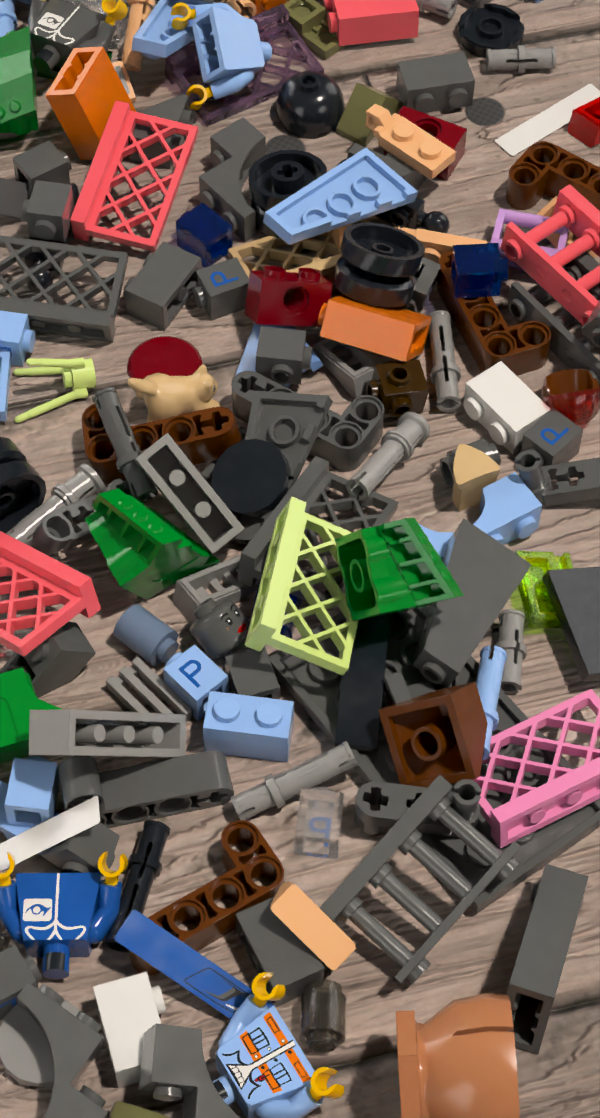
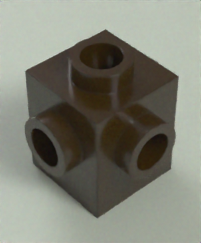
M419 360L407 362L390 361L375 365L372 380L367 382L366 391L367 395L381 400L384 405V418H400L406 412L423 413L429 388Z

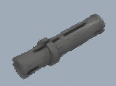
M114 387L101 389L92 396V400L115 451L117 469L120 473L124 474L132 496L142 503L149 501L158 494V490L134 460L144 451L140 450L135 440L134 433L123 411L116 389Z

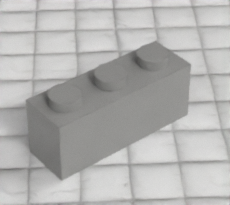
M168 433L134 459L209 553L214 554L245 529Z

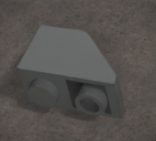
M184 94L139 111V113L193 125L194 111L189 110V95ZM136 124L132 134L139 141L154 133L150 127ZM175 133L165 138V141L172 150L184 144V135ZM159 141L142 149L148 160L165 153ZM137 152L130 155V161L143 163ZM169 160L157 167L170 169L172 162Z
M67 622L25 657L15 652L1 668L0 673L23 667L24 672L30 675L35 694L39 698L73 681L96 652L76 622Z

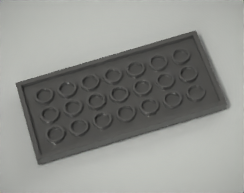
M427 606L391 614L385 675L401 671L407 686L428 681L423 677L420 670L413 666L429 610ZM342 612L332 618L336 626L346 623L347 620ZM321 624L313 629L312 632L317 634L325 631V628ZM331 637L319 642L325 653L339 658L340 652ZM281 650L269 657L276 677L335 746L342 675ZM470 656L449 687L476 682L479 664L472 656ZM432 683L435 691L445 688L440 684ZM500 688L496 709L499 715L498 727L492 732V736L528 719ZM382 699V708H384L386 705ZM381 722L378 752L351 749L358 763V766L354 769L366 783L381 781L400 784ZM537 730L535 737L547 739L539 730ZM510 743L501 747L499 755L522 759L526 746ZM532 748L529 761L552 765L556 752ZM561 755L559 767L574 769ZM482 763L481 777H485L489 764ZM495 766L492 779L515 783L519 770ZM525 771L522 785L537 788L547 783L549 776ZM488 790L486 800L495 809L509 802L512 794ZM600 799L516 840L515 842L521 848L514 857L520 863L503 882L495 877L470 905L476 914L600 827ZM480 813L476 830L504 853L512 843L500 848L491 837L490 825ZM421 833L423 835L421 840L472 886H475L491 868L487 862L456 835L444 836Z

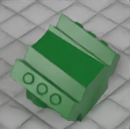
M29 26L18 31L7 32L5 36L0 37V133L24 135L31 131L39 130L36 83Z
M119 488L99 493L92 504L96 512L85 518L93 538L99 545L106 558L107 565L120 587L146 600L176 584L177 580L214 566L220 561L159 512L154 511L151 507L131 495H126Z
M404 518L375 527L360 529L335 539L337 561L342 571L346 602L353 621L404 612L464 596L415 518Z
M23 667L0 673V764L12 761L14 758L30 756V710L61 709L37 698L31 677L28 673L24 672Z

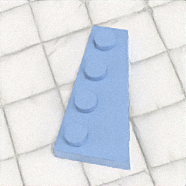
M160 0L134 35L132 51L141 52L144 57L150 59L168 57L195 40L191 20H189L188 26L183 30L172 28L171 24L174 18H184L181 15H171L172 7L179 2L187 4L190 9H195V5L212 3L200 0Z
M364 148L266 211L263 223L288 245L412 203L415 201L418 191L368 148Z

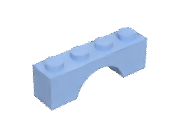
M513 472L482 488L479 509L480 517L473 525L502 545H505L517 538H527L536 531L539 526L542 504L518 474ZM420 525L443 561L448 541L454 532H437Z

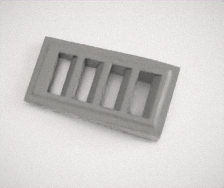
M327 338L312 346L314 353L354 398L367 395V382L372 380L375 365L384 364L367 350ZM342 348H345V350H343V351H341V352H339V353H337V354H333V353H335V352L341 350Z
M241 555L176 581L173 602L191 624L196 618L192 614L193 610L206 599L211 597L217 602L226 598L237 603L259 589L260 580H257L253 587L238 582L232 575L234 572L237 575L239 574ZM222 580L223 583L227 586V588H225L219 581ZM208 588L212 594H209L206 589Z

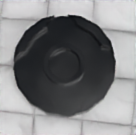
M489 3L484 4V8L476 9V6L466 10L458 22L457 35L459 43L465 50L476 56L486 58V49H516L517 45L522 44L525 28L524 23L520 22V16L514 10L504 5Z
M259 439L242 440L228 447L217 459L212 471V489L234 515L261 517L274 510L287 494V485L289 478L291 479V469L285 456L270 442Z

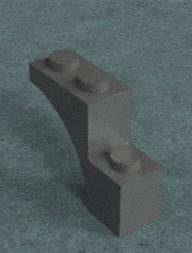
M242 117L210 136V161L214 168L199 176L200 193L198 198L202 207L207 212H212L216 215L229 232H234L240 239L246 242L256 236V211L245 199L242 188L249 177V170L254 162L266 155V137Z
M28 982L17 996L18 1005L34 1019L44 1033L54 1062L53 1091L44 1118H108V1112L102 1108L106 1101L99 1094L83 1085L80 1091L74 1088L77 1081L104 1045V1037L98 1033L102 1026L82 1011H79L74 1016L61 1006L64 999L45 984H42L37 989Z
M156 1023L144 1033L139 1090L153 1092L154 1099L162 1101H179L183 1095V1118H240L224 1102L209 1076L203 1055L202 1029Z

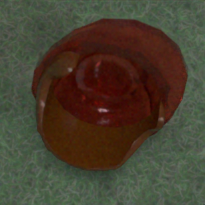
M586 369L561 370L545 377L540 399L551 410L554 408L576 425H583L590 422L600 409V385L597 379L593 378Z

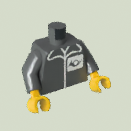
M31 0L28 26L30 27V38L35 57L33 59L34 67L43 74H49L55 66L62 68L74 48L103 46L107 53L117 28L114 25L115 22L122 20L127 15L128 9L126 4L122 0H118L117 4L116 0H102V9L107 13V15L62 0H49L48 2L46 0Z

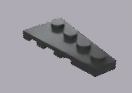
M254 391L245 440L259 439L270 442L281 451L291 469V479L289 478L287 485L289 491L302 471L333 401L329 395ZM273 510L261 517L234 515L245 529L232 538L229 543L247 545Z

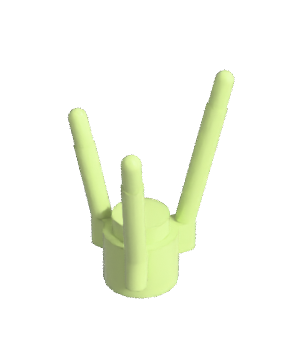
M92 358L27 359L26 364L28 366L40 367L15 369L13 371L15 376L62 374L64 387L72 388L73 391L17 415L14 420L16 423H20L72 400L87 398V389L96 388V375Z

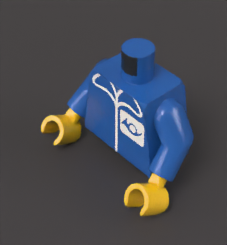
M106 851L98 860V869L101 873H16L15 882L10 877L15 867V859L10 852H7L10 867L6 871L0 872V920L12 940L25 946L27 956L43 958L42 975L44 977L64 979L69 976L70 957L90 956L93 944L104 939L115 921L120 909L122 883L118 881V877L126 870L128 859L122 853L119 860V869L117 871L110 870L106 864L108 851Z

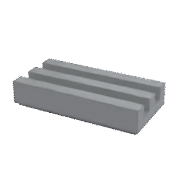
M139 657L132 660V666L129 668L124 666L120 669L119 675L116 678L111 676L106 680L107 688L131 712L150 713L124 687L126 683L157 713L174 714L136 677L139 675L177 714H185L186 722L193 717L192 709Z

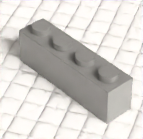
M73 709L30 710L29 755L100 757L185 756V714Z

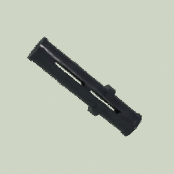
M146 820L144 822L135 854H131L128 858L127 868L129 872L121 893L119 913L104 942L107 947L113 950L129 952L127 948L115 941L114 937L125 922L135 893L136 896L131 911L137 910L143 914L155 877H159L163 866L160 863V859L171 830L162 822L155 820ZM150 852V854H149V856H148V859H147V862H146V866H145L143 875H142L141 878H139L140 875H141V873H142V870H143V865H144V862H145L147 853Z

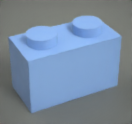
M209 691L203 724L204 752L220 751L230 756L288 763L294 726V701Z

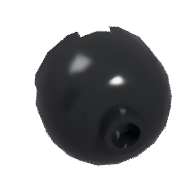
M304 71L289 77L278 91L276 105L277 119L285 127V130L289 134L307 139H317L319 134L328 132L333 129V133L336 131L345 110V102L339 85L329 75L319 71Z

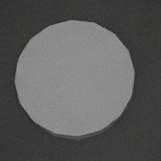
M64 999L61 1006L76 1016L80 1010ZM17 1004L3 1018L0 1026V1060L7 1074L19 1084L28 1087L33 1085L36 1087L52 1088L54 1085V1062L49 1043L34 1019Z

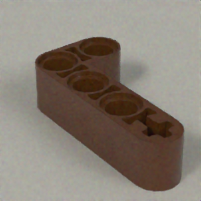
M547 141L536 142L511 166L508 175L506 201L508 205L517 210L531 209L545 194L552 198L558 197L559 191L570 184L600 211V167Z
M456 250L442 254L438 262L441 268L436 283L437 292L481 373L500 361L516 376L542 368L547 361L551 331L548 326L539 321H527L508 327L474 264L461 263V261H470L469 256Z
M92 404L82 414L85 452L89 462L104 483L110 484L117 479L127 481L124 474L120 473L117 469L115 451L105 431L95 404ZM222 406L131 426L141 451H145L163 435L168 433L193 465L217 460L228 447L242 441L232 411Z
M237 820L224 828L221 834L222 861L228 872L147 918L198 952L236 929V913L274 897L284 882V868L253 823ZM237 844H246L251 847L244 852H237L232 849ZM267 877L272 879L274 883L269 886H259L254 881ZM223 899H231L237 903L231 908H221L216 905V903ZM184 921H194L198 924L195 929L190 931L178 928V925ZM129 950L132 966L138 973L147 972L148 976L161 973V971Z

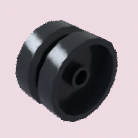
M280 150L266 154L254 162L249 170L248 181L251 207L256 211V227L258 230L268 236L280 238L263 223L265 212L327 173V167L319 157L310 152L300 150Z
M356 223L348 226L344 231L340 247L342 256L336 263L333 275L334 286L342 294L353 300L372 306L389 308L409 304L413 298L417 283L415 274L421 268L425 254L423 243L415 236L389 225Z
M0 437V531L6 533L33 510L42 505L47 491L45 481L36 469L27 462L25 455L18 446L9 438Z

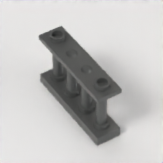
M584 252L566 264L565 271L575 280H578L600 264L588 252ZM518 281L513 282L508 302V309L512 316L522 323L539 321L546 324L551 331L549 349L569 369L588 370L600 385V361L590 352V350L597 346L586 336L578 340L565 328L577 321V319L567 310L554 317L542 305L553 298L542 287L529 293ZM600 283L588 290L598 301L600 300ZM598 388L594 393L600 398V388Z
M441 775L431 783L320 907L334 923L339 917L345 922L350 920L401 966L402 969L393 978V981L399 986L406 978L412 984L415 983L431 964L425 958L426 955L495 877L503 882L520 863L514 857L521 848L519 844L514 841L502 853L450 806L452 801L447 797L451 793L453 786ZM428 818L434 822L437 820L441 821L491 866L475 886H472L421 840L423 835L418 829ZM399 850L404 855L410 853L462 900L445 920L391 873L393 868L388 862ZM369 884L375 889L380 886L432 933L415 954L361 906L363 901L358 896Z

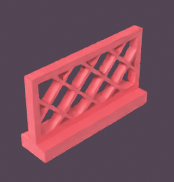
M116 100L70 218L74 238L89 241L90 236L155 252L199 133L198 126L131 111L129 103ZM139 124L150 127L154 134L137 141L132 133L135 125ZM175 133L187 136L184 144L172 150L165 141V138ZM159 141L165 153L148 160L142 149ZM137 152L143 163L126 171L121 164L123 158ZM171 160L175 167L174 173L160 179L153 168ZM148 171L154 183L137 190L131 179ZM126 182L132 193L114 201L110 194L111 189ZM160 190L164 196L163 203L148 209L142 198ZM137 201L143 213L126 220L120 208ZM112 212L116 213L121 222L110 229L98 226L100 218ZM149 220L153 227L150 239L136 236L131 228Z
M0 531V577L8 575L12 577V581L0 583V595L10 594L9 600L0 601V614L8 613L7 619L0 620V644L25 657L77 614L80 613L90 619L101 610V606L91 577ZM34 589L38 591V595L18 598L19 592ZM64 605L58 611L45 613V606ZM37 608L34 615L16 617L17 611ZM35 627L23 639L14 636L15 630Z

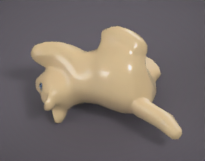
M203 364L193 375L169 376L167 374L155 373L146 376L144 379L129 378L127 384L136 391L137 398L143 400L147 406V422L212 407H220L219 402L211 399L218 390V383L207 372V367Z

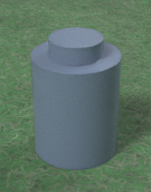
M139 604L132 605L121 615L113 632L116 639L151 665L168 662L175 655L179 646L178 642H176L178 638L177 631Z

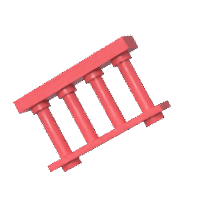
M569 184L559 191L553 216L524 233L512 221L508 223L500 249L509 260L519 265L584 326L599 302L588 290L600 283V265L578 280H575L562 267L587 250H592L600 257V211ZM563 226L579 238L551 257L537 245V243Z

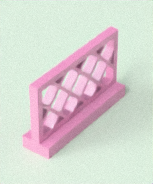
M592 689L491 737L490 755L486 760L482 761V763L489 764L485 777L480 776L477 779H473V781L482 788L479 795L481 796L479 801L480 813L490 825L491 837L500 848L600 799V749L595 748L597 738L600 736V699ZM589 706L597 715L595 723L574 720L572 715L574 712ZM545 726L562 729L559 741L535 737L537 730ZM568 730L592 734L589 747L565 743ZM510 743L526 746L522 759L499 755L501 747ZM532 748L556 752L553 764L529 761ZM562 754L586 758L584 765L576 769L559 767ZM495 766L519 770L516 782L511 783L492 779ZM525 771L549 776L548 782L537 788L522 785ZM488 790L512 794L509 802L495 809L486 800Z

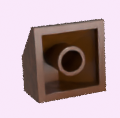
M476 682L436 690L378 710L400 784L428 788L439 775L450 784L457 783L462 779L473 780L480 777L488 723Z

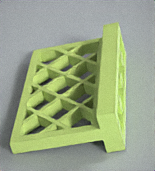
M291 497L275 521L245 646L260 652L265 645H269L343 676L349 668L358 620H352L345 593L343 594L334 580V577L342 575L340 567L328 570L318 554L330 551L338 563L335 539L353 532L306 513L305 507L307 502ZM305 528L318 533L324 543L313 547L304 534ZM306 558L317 573L305 578L297 565V561ZM323 582L332 598L321 602L311 585ZM300 590L310 606L298 610L289 594ZM337 605L347 619L346 623L336 626L326 610ZM316 614L325 631L313 634L304 617ZM293 622L303 639L295 641L281 635L282 625ZM331 637L340 652L339 658L325 653L319 642Z

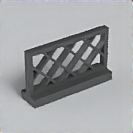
M0 235V247L6 248L11 254L0 261V272L17 262L25 273L10 284H7L0 274V284L3 286L0 289L1 311L28 314L30 330L35 332L113 343L116 331L114 323L129 258L127 252ZM31 252L42 253L47 260L32 270H29L22 261V258ZM68 256L77 257L83 265L68 275L57 264ZM104 261L118 263L116 272L104 280L93 269ZM53 267L61 279L44 289L35 277ZM89 272L97 284L80 294L72 282ZM29 281L40 292L29 300L19 299L14 293L15 290ZM113 284L112 291H110L108 287ZM65 286L76 297L65 305L55 304L50 298L51 295ZM101 291H104L110 299L107 311L91 309L86 301Z
M315 456L241 552L238 581L253 587L257 580L261 581L276 518L291 497L307 502L305 507L306 513L310 515L326 513L329 523L346 530L364 529L388 523L397 511L398 501L375 491H372L366 500L359 501V496L364 491L354 499L346 489V483L349 480L328 472L330 462ZM330 488L346 494L347 498L329 501L326 493ZM372 505L383 511L381 514L364 516L361 507ZM346 509L353 510L356 518L338 521L334 512ZM305 528L304 534L312 546L319 545L316 537L319 534ZM330 551L318 554L328 570L339 567V565H328L325 556L332 555ZM314 569L302 571L305 578L317 574ZM339 575L334 580L339 588L342 589L344 586L343 575ZM313 589L321 602L332 598L328 590L321 593ZM300 590L290 593L307 602Z

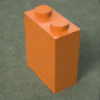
M103 46L74 48L45 94L80 160H93L116 100L129 103L130 110L137 112Z
M342 294L329 299L328 303L322 305L318 317V325L322 326L320 337L407 362L423 353L432 317L400 307L385 308L368 305Z

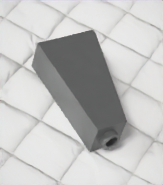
M464 518L448 541L443 558V563L450 571L464 596L433 603L429 606L413 666L420 670L424 678L445 688H448L460 673L532 565Z
M545 864L506 993L511 1002L514 1031L509 1032H514L515 1047L535 1054H539L589 877L549 864Z

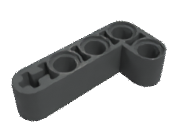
M243 371L234 376L232 380V411L237 418L248 423L254 391L296 392L257 372ZM362 395L355 398L342 415L329 410L309 456L313 458L318 456L330 462V467L342 472L356 470L383 435L384 405L381 400L371 395Z
M205 751L98 773L97 763L94 758L90 756H74L62 761L57 769L65 811L98 796L100 823L107 828L220 806L231 800L230 797L234 796L226 756L220 751Z

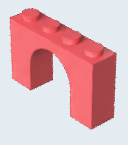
M322 0V6L326 8V11H329V32L336 33L339 46L418 37L419 8L416 0Z

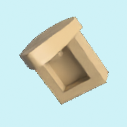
M466 444L458 445L453 462L454 486L452 501L459 512L480 504L482 488L496 482L500 472V466L491 457Z

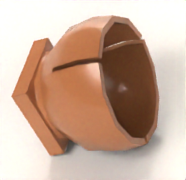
M483 993L455 999L424 1024L416 1022L414 1010L396 1011L401 1118H520L514 1032H509L514 1031L511 1002L508 995Z

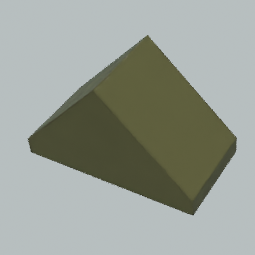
M356 83L338 123L336 133L366 147L375 137L373 135L374 132L365 126L366 111L374 104H377L389 110L391 115L397 114L403 107V101L374 87Z

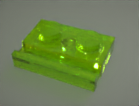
M516 551L517 555L532 564L518 585L528 627L562 628L542 577L547 570L573 568L570 554L563 553L562 556H554L553 552Z

